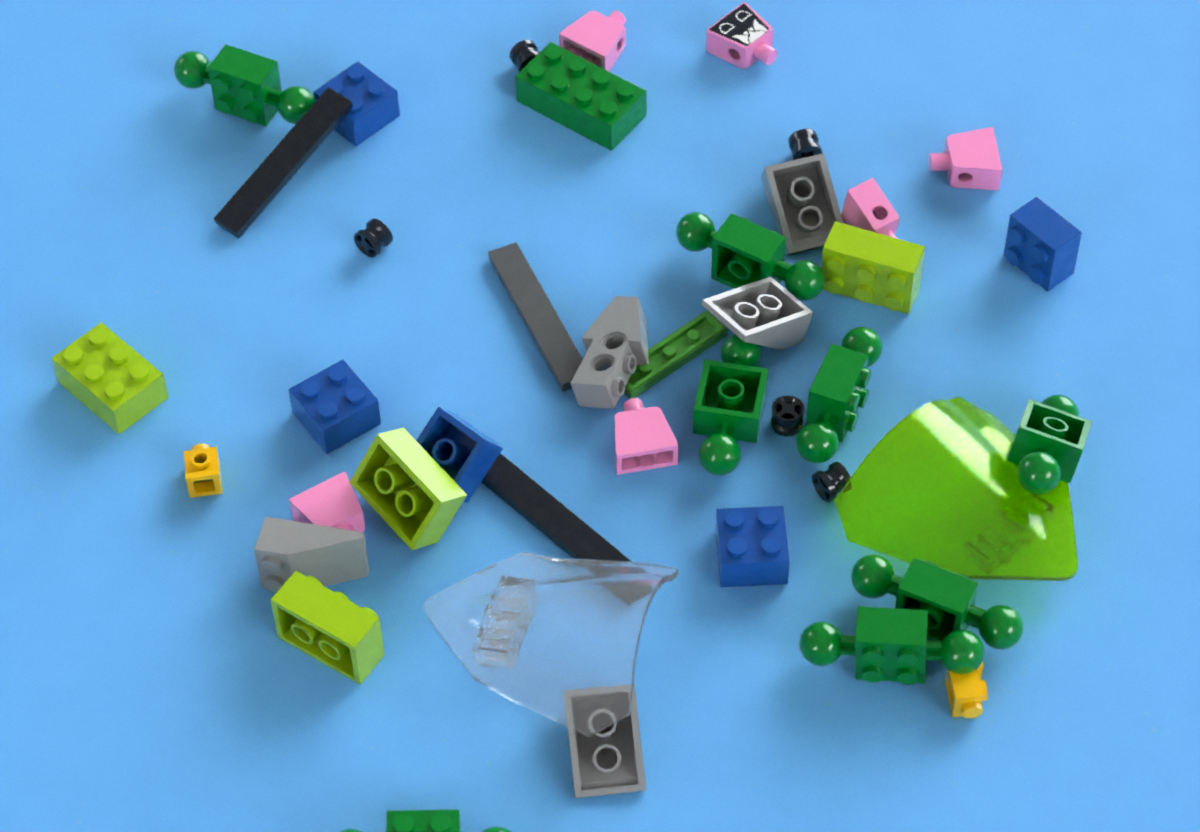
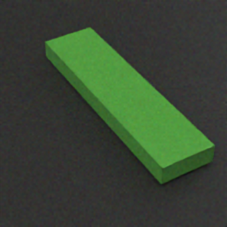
M706 310L648 349L649 364L636 365L635 372L631 374L625 386L624 394L629 399L637 397L725 338L728 334V328Z

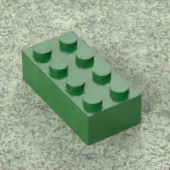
M552 42L515 76L517 102L611 151L646 117V90Z

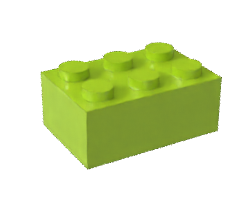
M835 221L823 247L821 266L825 276L823 290L909 314L920 289L925 246Z
M102 322L52 357L57 381L118 434H121L168 399L163 373Z
M404 427L377 434L349 482L411 550L439 542L467 496L462 488Z
M295 571L271 598L278 638L361 685L385 656L378 615L368 607L362 608L354 604L345 594L339 591L333 592L324 587L315 577H306Z

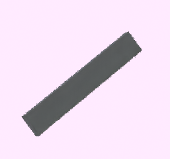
M517 242L489 251L488 259L560 389L562 392L572 389L570 383L583 359Z

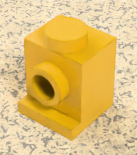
M197 444L191 450L184 451L185 479L189 497L223 494L217 447L210 448L207 444ZM213 479L212 481H204V482H197V483H195V481H202V480Z
M983 661L975 671L967 674H958L947 669L945 685L952 718H976L983 713L982 701H987L986 682L981 680L984 668Z

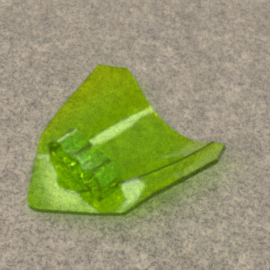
M959 396L950 400L940 399L927 403L902 419L870 451L849 482L834 499L848 541L911 564L915 557L923 561H931L939 567L956 574H964L970 579L1064 581L1073 578L1078 569L1073 511L1068 482L1060 481L1052 491L1042 495L1031 494L1023 489L1017 478L1018 467L1014 463L1007 461L1015 435L996 416Z

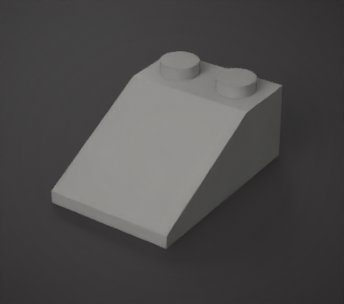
M824 153L764 168L761 179L768 205L780 235L786 237L785 248L788 255L824 247L834 222L843 223Z
M771 276L703 299L701 304L744 342L778 350L803 342L813 311Z
M265 516L254 548L262 588L277 592L295 571L306 577H315L323 586L368 577L370 570L365 534L363 532Z
M626 684L564 691L575 798L646 791L635 685Z

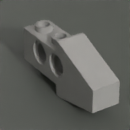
M615 296L583 335L582 340L587 352L570 383L579 407L614 409L620 396L624 394L625 386L631 374L635 372L636 365L649 364L647 320L639 297Z

